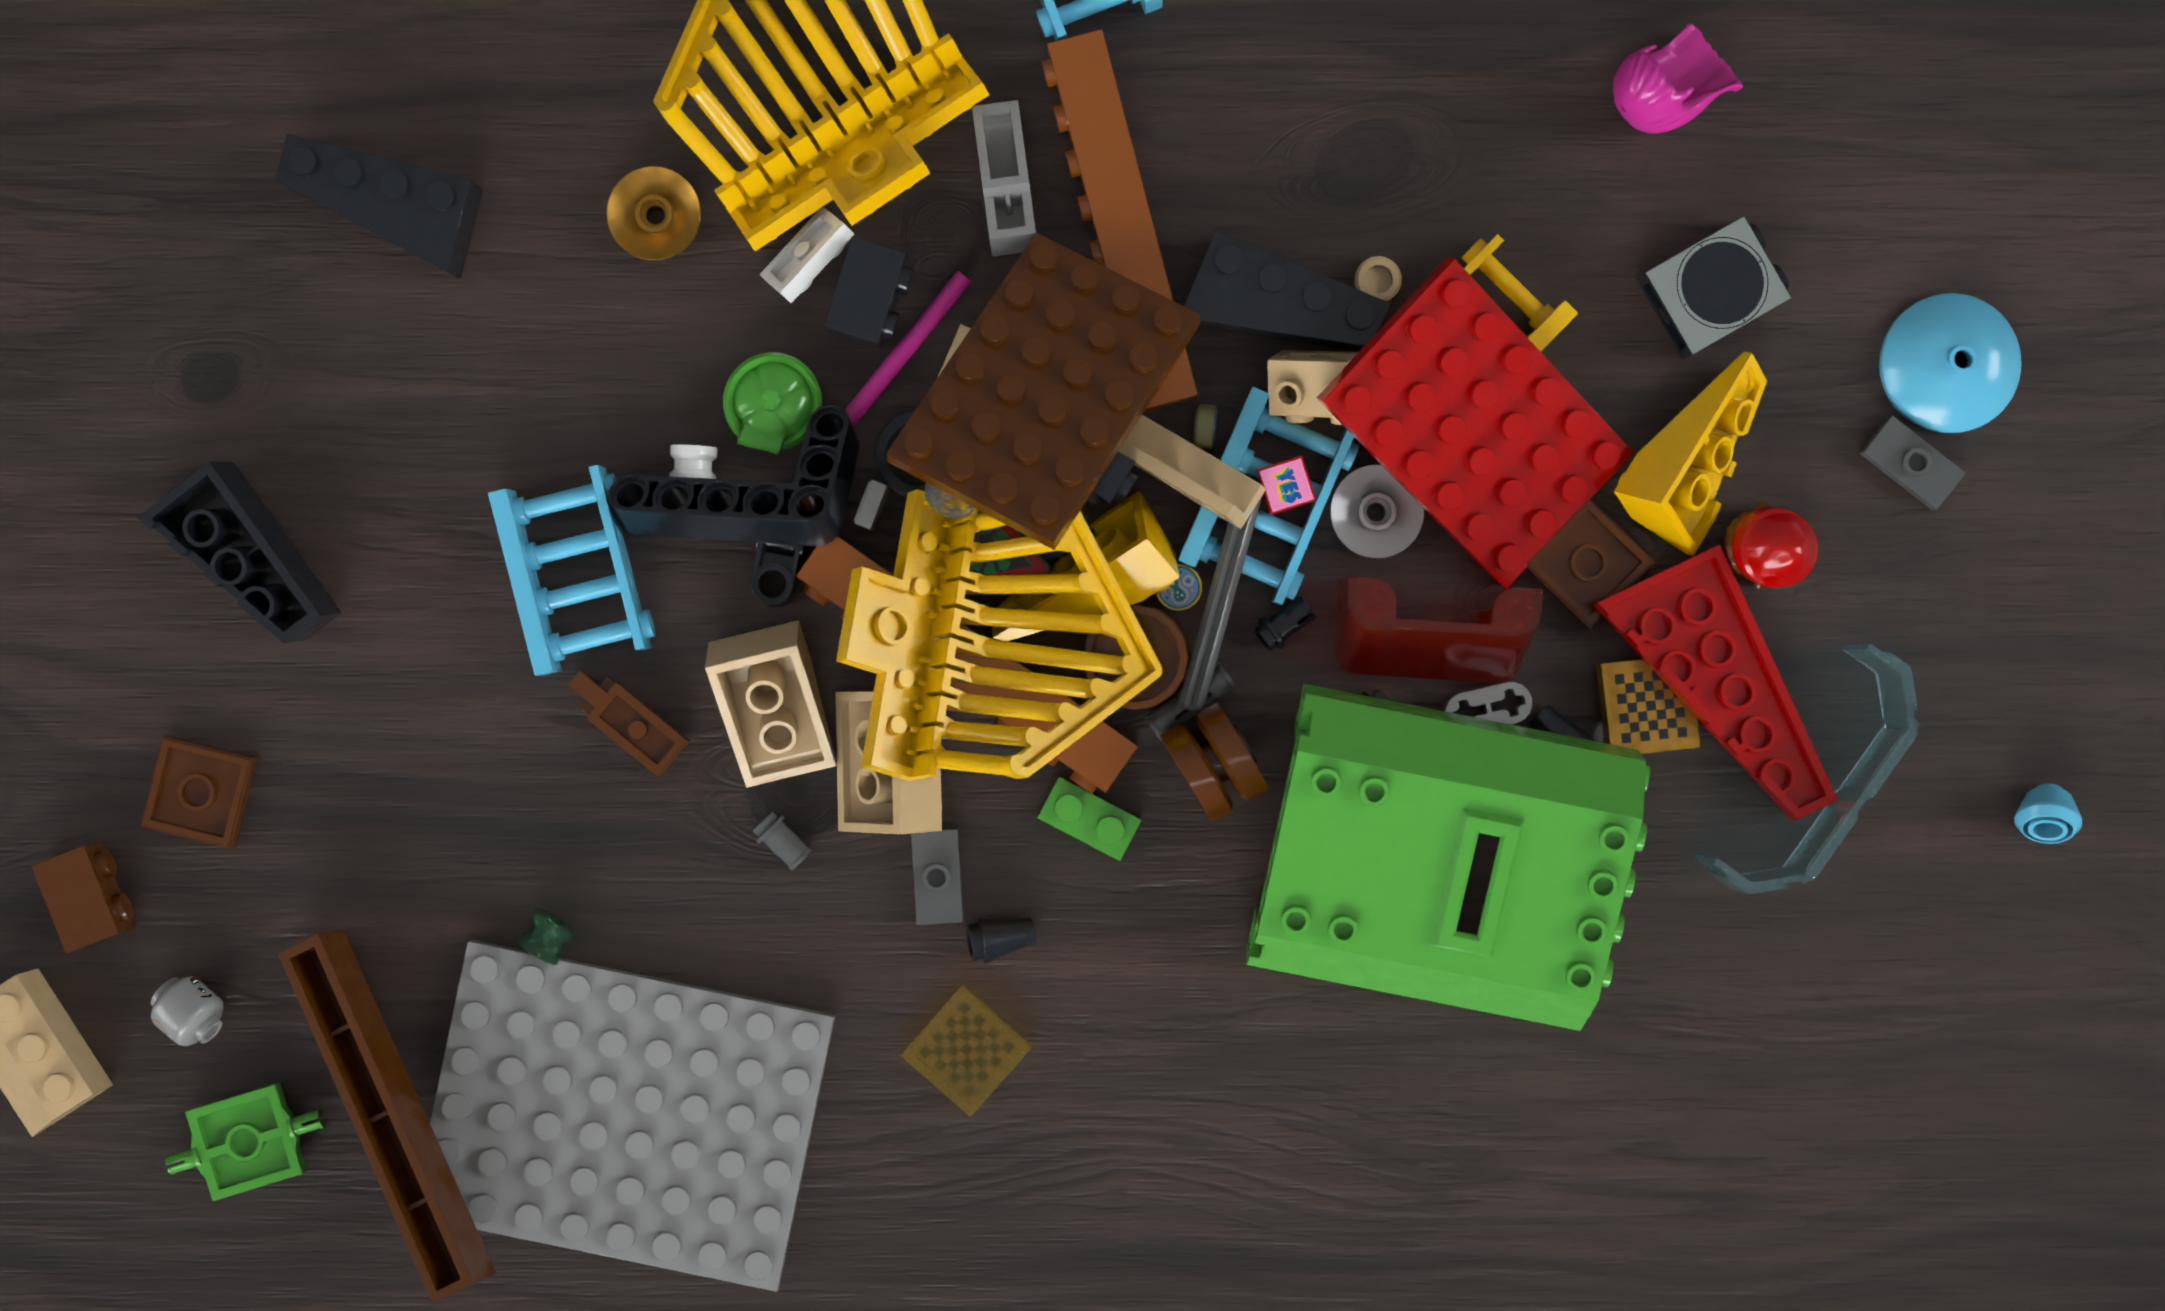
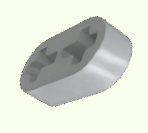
M1501 682L1458 692L1445 701L1442 711L1450 713L1459 709V701L1464 700L1467 706H1483L1484 713L1471 717L1515 724L1524 720L1530 714L1532 697L1529 690L1522 684ZM1510 689L1512 695L1520 696L1522 704L1515 706V714L1512 716L1505 709L1492 711L1490 705L1492 702L1503 700L1505 698L1504 691Z

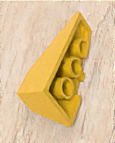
M1744 351L1636 454L1627 471L1621 475L1618 485L1614 490V493L1633 520L1680 551L1691 556L1695 555L1717 518L1721 503L1714 500L1723 476L1732 477L1737 463L1732 460L1738 435L1744 436L1749 432L1767 383L1765 375L1751 352Z
M1140 491L1126 498L1123 503H1119L1106 511L1089 525L1094 531L1093 536L1129 605L1142 602L1153 594L1164 592L1180 577L1175 551ZM1072 554L1059 557L1048 574L1081 573ZM1082 592L1011 594L997 607L1092 615L1102 614L1093 594ZM992 626L993 639L1001 641H1011L1045 631Z

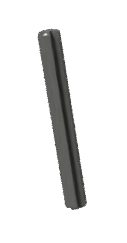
M1262 497L1242 529L1228 522L1179 698V706L1196 712H1200L1204 708Z

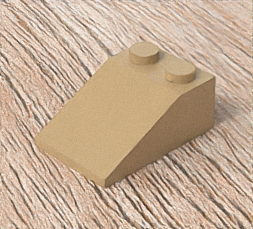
M799 620L708 642L705 670L746 788L836 766V758L812 659Z

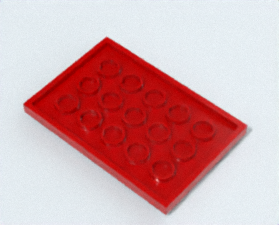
M1447 257L1316 397L1499 586L1505 589L1527 568L1529 560L1597 493L1634 453L1456 259Z

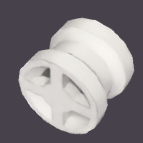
M670 445V455L674 458V469L669 473V476L716 479V475L712 472V462L717 458L718 448L700 445Z

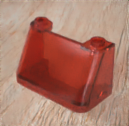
M1364 577L1340 579L1338 582L1335 628V659L1340 667L1354 674L1489 683L1507 682L1513 679L1520 671L1539 624L1542 613L1543 589L1518 587L1501 590L1492 608L1487 611L1476 612L1475 623L1398 619L1396 618V596L1391 586L1386 582Z

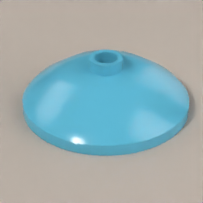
M1947 293L1934 295L1914 303L1894 320L1881 346L1879 371L1881 383L1889 401L1906 420L1931 432L1952 434L1979 428L1993 420L2005 409L2017 389L2022 362L2017 337L2008 321L1999 311L1978 298L1964 294ZM1957 352H1962L1967 358V364L1964 368L1958 367L1955 363L1954 358Z

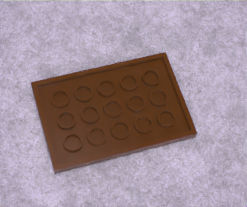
M1036 232L887 451V461L1055 550L1198 329L1201 315Z

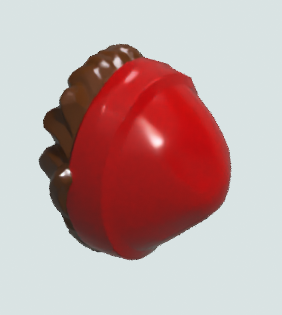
M1761 501L1754 509L1741 513L1726 528L1724 538L1725 556L1733 573L1740 574L1743 578L1754 582L1755 587L1758 589L1794 585L1803 580L1815 565L1818 556L1816 535L1808 522L1800 515L1789 510L1787 506H1782L1781 508L1771 507L1766 501Z

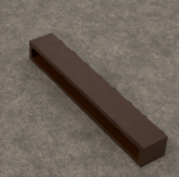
M344 930L318 933L279 953L278 956L432 1304L495 1274L494 1266Z

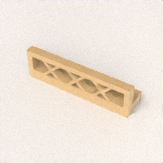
M1141 415L1119 449L1120 453L1135 461V467L1242 529L1266 490L1262 484L1144 415Z

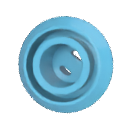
M2048 783L2038 785L2026 793L2015 814L2014 823L2019 831L2028 839L2039 843L2054 844L2072 838L2082 827V816L2072 795L2056 784Z

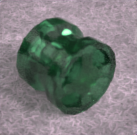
M538 908L532 916L533 925L529 931L521 933L517 943L536 958L549 964L557 965L563 957L561 949L566 942L574 939L577 931L560 917Z

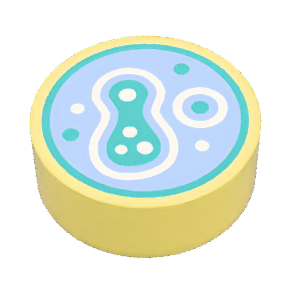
M1177 564L1180 577L1167 590L1156 594L1164 607L1173 611H1183L1194 606L1199 600L1202 593V582L1198 573L1193 568Z

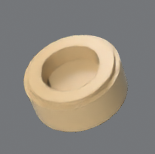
M1374 256L1361 263L1355 272L1353 283L1354 288L1389 302L1400 290L1402 276L1400 269L1391 259L1383 256Z

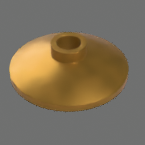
M649 166L630 172L616 184L607 204V222L613 238L626 252L643 260L660 261L678 255L691 244L700 226L701 207L695 190L683 176L668 168ZM657 208L662 209L665 213L664 220L660 224H651L649 222L650 212Z

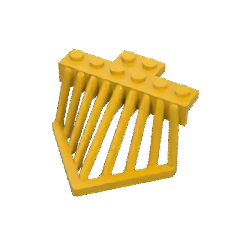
M697 0L653 102L667 123L722 183L714 191L756 252L832 200L835 201L848 222L853 226L906 189L912 187L930 174L924 161L913 146L963 112L969 110L973 105L987 97L989 93L983 82L962 57L950 34L948 33L942 38H938L923 0H902L922 45L921 52L913 56L886 0H865L894 58L897 68L890 73H887L847 1L824 0L872 83L866 89L861 86L852 74L806 0H784L847 99L845 103L838 106L768 1L744 0L821 114L822 118L813 123L736 13L729 0ZM719 21L798 133L793 138L789 139L779 128L717 41L712 37ZM703 56L773 150L772 152L764 155L758 151L696 73ZM687 93L748 168L742 172L734 170L682 111L681 107Z
M919 489L907 493L894 575L890 576L863 566L852 569L836 658L837 662L876 674L861 768L907 781L933 778L936 776L937 768L1004 775L1015 779L1029 778L1162 675V666L1081 511L1055 550L1028 536L978 543L974 542L975 534L1005 526L1006 524L983 512L979 513V510L964 502L955 503ZM1064 551L1072 554L1081 573L983 575L970 572L969 568L970 564ZM1082 592L1093 594L1103 614L1092 615L994 608L967 600L965 595ZM960 624L1104 634L1116 638L1124 655L1116 656L994 640L960 629ZM955 654L1121 676L1113 682H1109L1100 678L1082 679L981 667L956 659ZM951 682L1090 699L1080 707H1076L1068 702L1051 703L968 694L950 686ZM946 710L1059 723L1047 732H1044L1036 727L1026 728L958 722L946 716ZM941 739L1022 746L1025 748L1018 754L1009 756L950 751L944 749L941 745Z

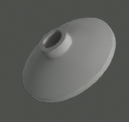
M1368 465L1351 472L1340 482L1331 500L1330 518L1334 532L1344 546L1360 556L1379 559L1396 555L1413 543L1422 528L1424 508L1382 465ZM1371 504H1378L1383 508L1384 515L1380 521H1372L1367 516V509Z

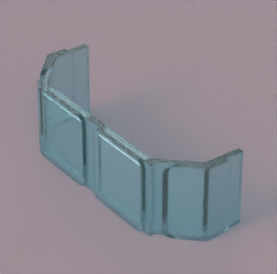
M1871 643L1845 644L1842 650L1876 675L1884 725L1835 792L1838 800L1825 806L1782 867L1739 874L1720 859L1697 852L1694 858L1709 868L1707 872L1727 887L1748 895L1791 887L1787 884L1789 882L1796 881L1806 885L1808 881H1813L1819 875L1858 820L1859 814L1857 812L1867 798H1872L1879 791L1918 735L1916 730L1920 723L1914 719L1913 711H1917V698L1911 666L1891 652L1879 650Z

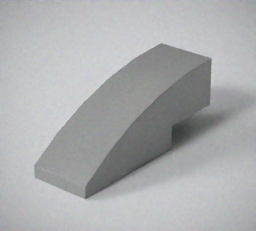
M1018 100L972 106L992 257L1022 253L1035 235L1036 228Z

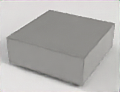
M875 480L868 482L854 518L856 525L871 531L875 530L890 487Z

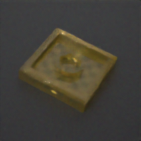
M962 984L900 1056L971 1117L1032 1048V1044L968 987Z

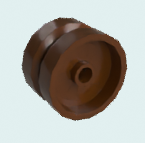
M1144 605L1130 607L1162 666V675L1121 706L1133 710L1156 706L1176 694L1177 690L1184 683L1192 655L1189 638L1178 620L1162 609ZM1089 634L1087 636L1085 652L1116 656L1124 655L1116 638L1104 634ZM1086 671L1088 679L1100 678L1113 682L1121 676Z
M1216 701L1195 715V722L1206 740L1201 745L1198 744L1189 728L1181 723L1159 735L1212 824L1233 812V802L1223 786V783L1229 780L1240 798L1247 802H1251L1269 791L1262 774L1255 764L1258 761L1238 727L1236 725L1232 726Z

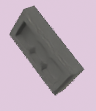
M1893 415L1886 418L1859 453L1932 511L1938 510L1966 474V472Z
M958 828L942 829V831L911 833L916 925L964 922Z

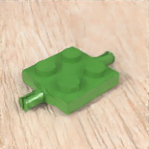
M281 1082L195 1107L185 1112L192 1133L191 1149L167 1155L165 1163L169 1165L184 1160V1162L167 1168L171 1175L197 1167L206 1179L212 1201L301 1175L308 1170L300 1147V1135L325 1128V1118L307 1123L322 1117L324 1113L321 1109H316L315 1111L294 1117V1114L288 1108Z

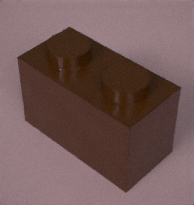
M101 842L83 845L31 866L66 954L87 948L135 929L132 921L134 917L133 905L129 897L125 893H121L114 876L117 874L115 860L112 854L103 848Z

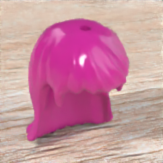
M1692 23L1687 24L1663 48L1650 53L1657 48V45H1648L1628 55L1616 72L1612 84L1614 102L1622 117L1634 129L1648 134H1659L1679 128L1698 116L1720 94L1726 91L1737 92L1743 88L1742 82L1733 73L1732 68L1726 65L1724 59L1718 57L1717 52L1705 40L1702 32Z

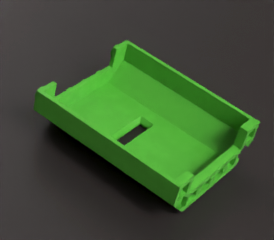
M1303 683L1294 725L1296 740L1260 906L1255 907L1246 947L1247 965L1581 1031L1599 1001L1602 987L1608 988L1611 983L1613 960L1609 959L1613 942L1619 943L1622 938L1625 923L1624 915L1620 914L1624 897L1630 898L1635 886L1636 871L1631 869L1635 851L1641 852L1646 841L1647 825L1642 823L1644 793L1649 784L1650 766L1646 765V760L1640 751ZM1481 833L1500 838L1476 935L1456 931L1478 835Z

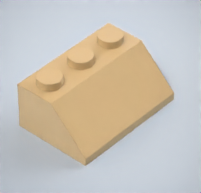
M874 691L835 692L838 831L881 834L942 831L941 769L937 768L936 776L933 778L907 781L861 768Z
M38 968L17 974L0 985V1089L31 1137L113 1086L111 1080Z

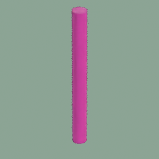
M956 271L844 409L853 427L856 426L970 285L971 281L961 272Z

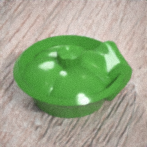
M778 352L761 353L742 362L730 375L723 394L724 414L730 428L738 437L737 444L771 452L775 455L804 440L811 414L822 407L821 390L812 371L797 358Z

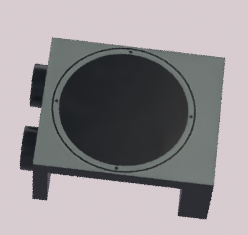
M1744 216L1636 279L1682 360L1791 298L1786 290L1789 288V282L1785 273L1777 264H1771L1763 250L1766 247V242L1761 231L1755 224H1748Z

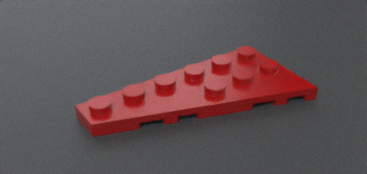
M1721 545L1704 550L1592 604L1791 820H1798L1838 800Z

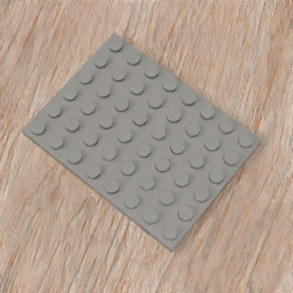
M472 939L467 943L430 1125L477 1230L777 1292L782 1277L836 1015Z

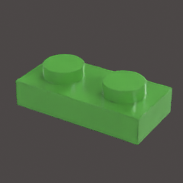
M1061 776L1058 777L1037 817L1118 861H1121L1142 821L1139 817L1095 794H1091Z

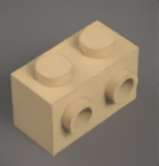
M1282 350L1267 360L1269 415L1285 416L1286 422L1307 423L1313 421L1314 417L1330 418L1331 424L1342 425L1316 397L1358 352Z

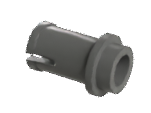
M771 811L752 831L758 836L756 842L760 844L763 841L792 871L811 853L812 849L807 847L783 822L785 819L783 815L778 817Z

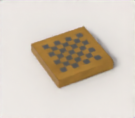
M1643 659L1596 664L1604 743L1637 749L1641 754L1701 748L1697 717Z

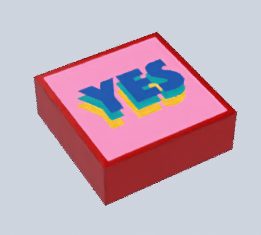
M1302 456L1256 470L1260 484L1266 488L1263 495L1270 516L1316 501Z

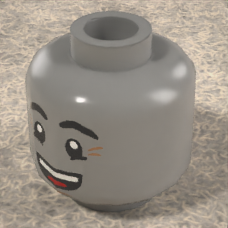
M193 976L169 979L158 988L150 1003L153 1007L151 1019L153 1024L177 1045L190 1046L198 1041L202 1044L207 1043L216 1036L222 1027V1022L220 1021L224 1010L222 999L201 980Z

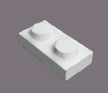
M821 207L759 275L792 303L800 293L810 287L813 279L821 270L842 252L845 244L854 236V233L826 208Z

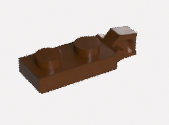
M579 670L568 684V686L587 700L580 708L588 715L586 719L658 778L664 774L690 742L687 737L619 681L615 682L609 676L600 683L585 670Z

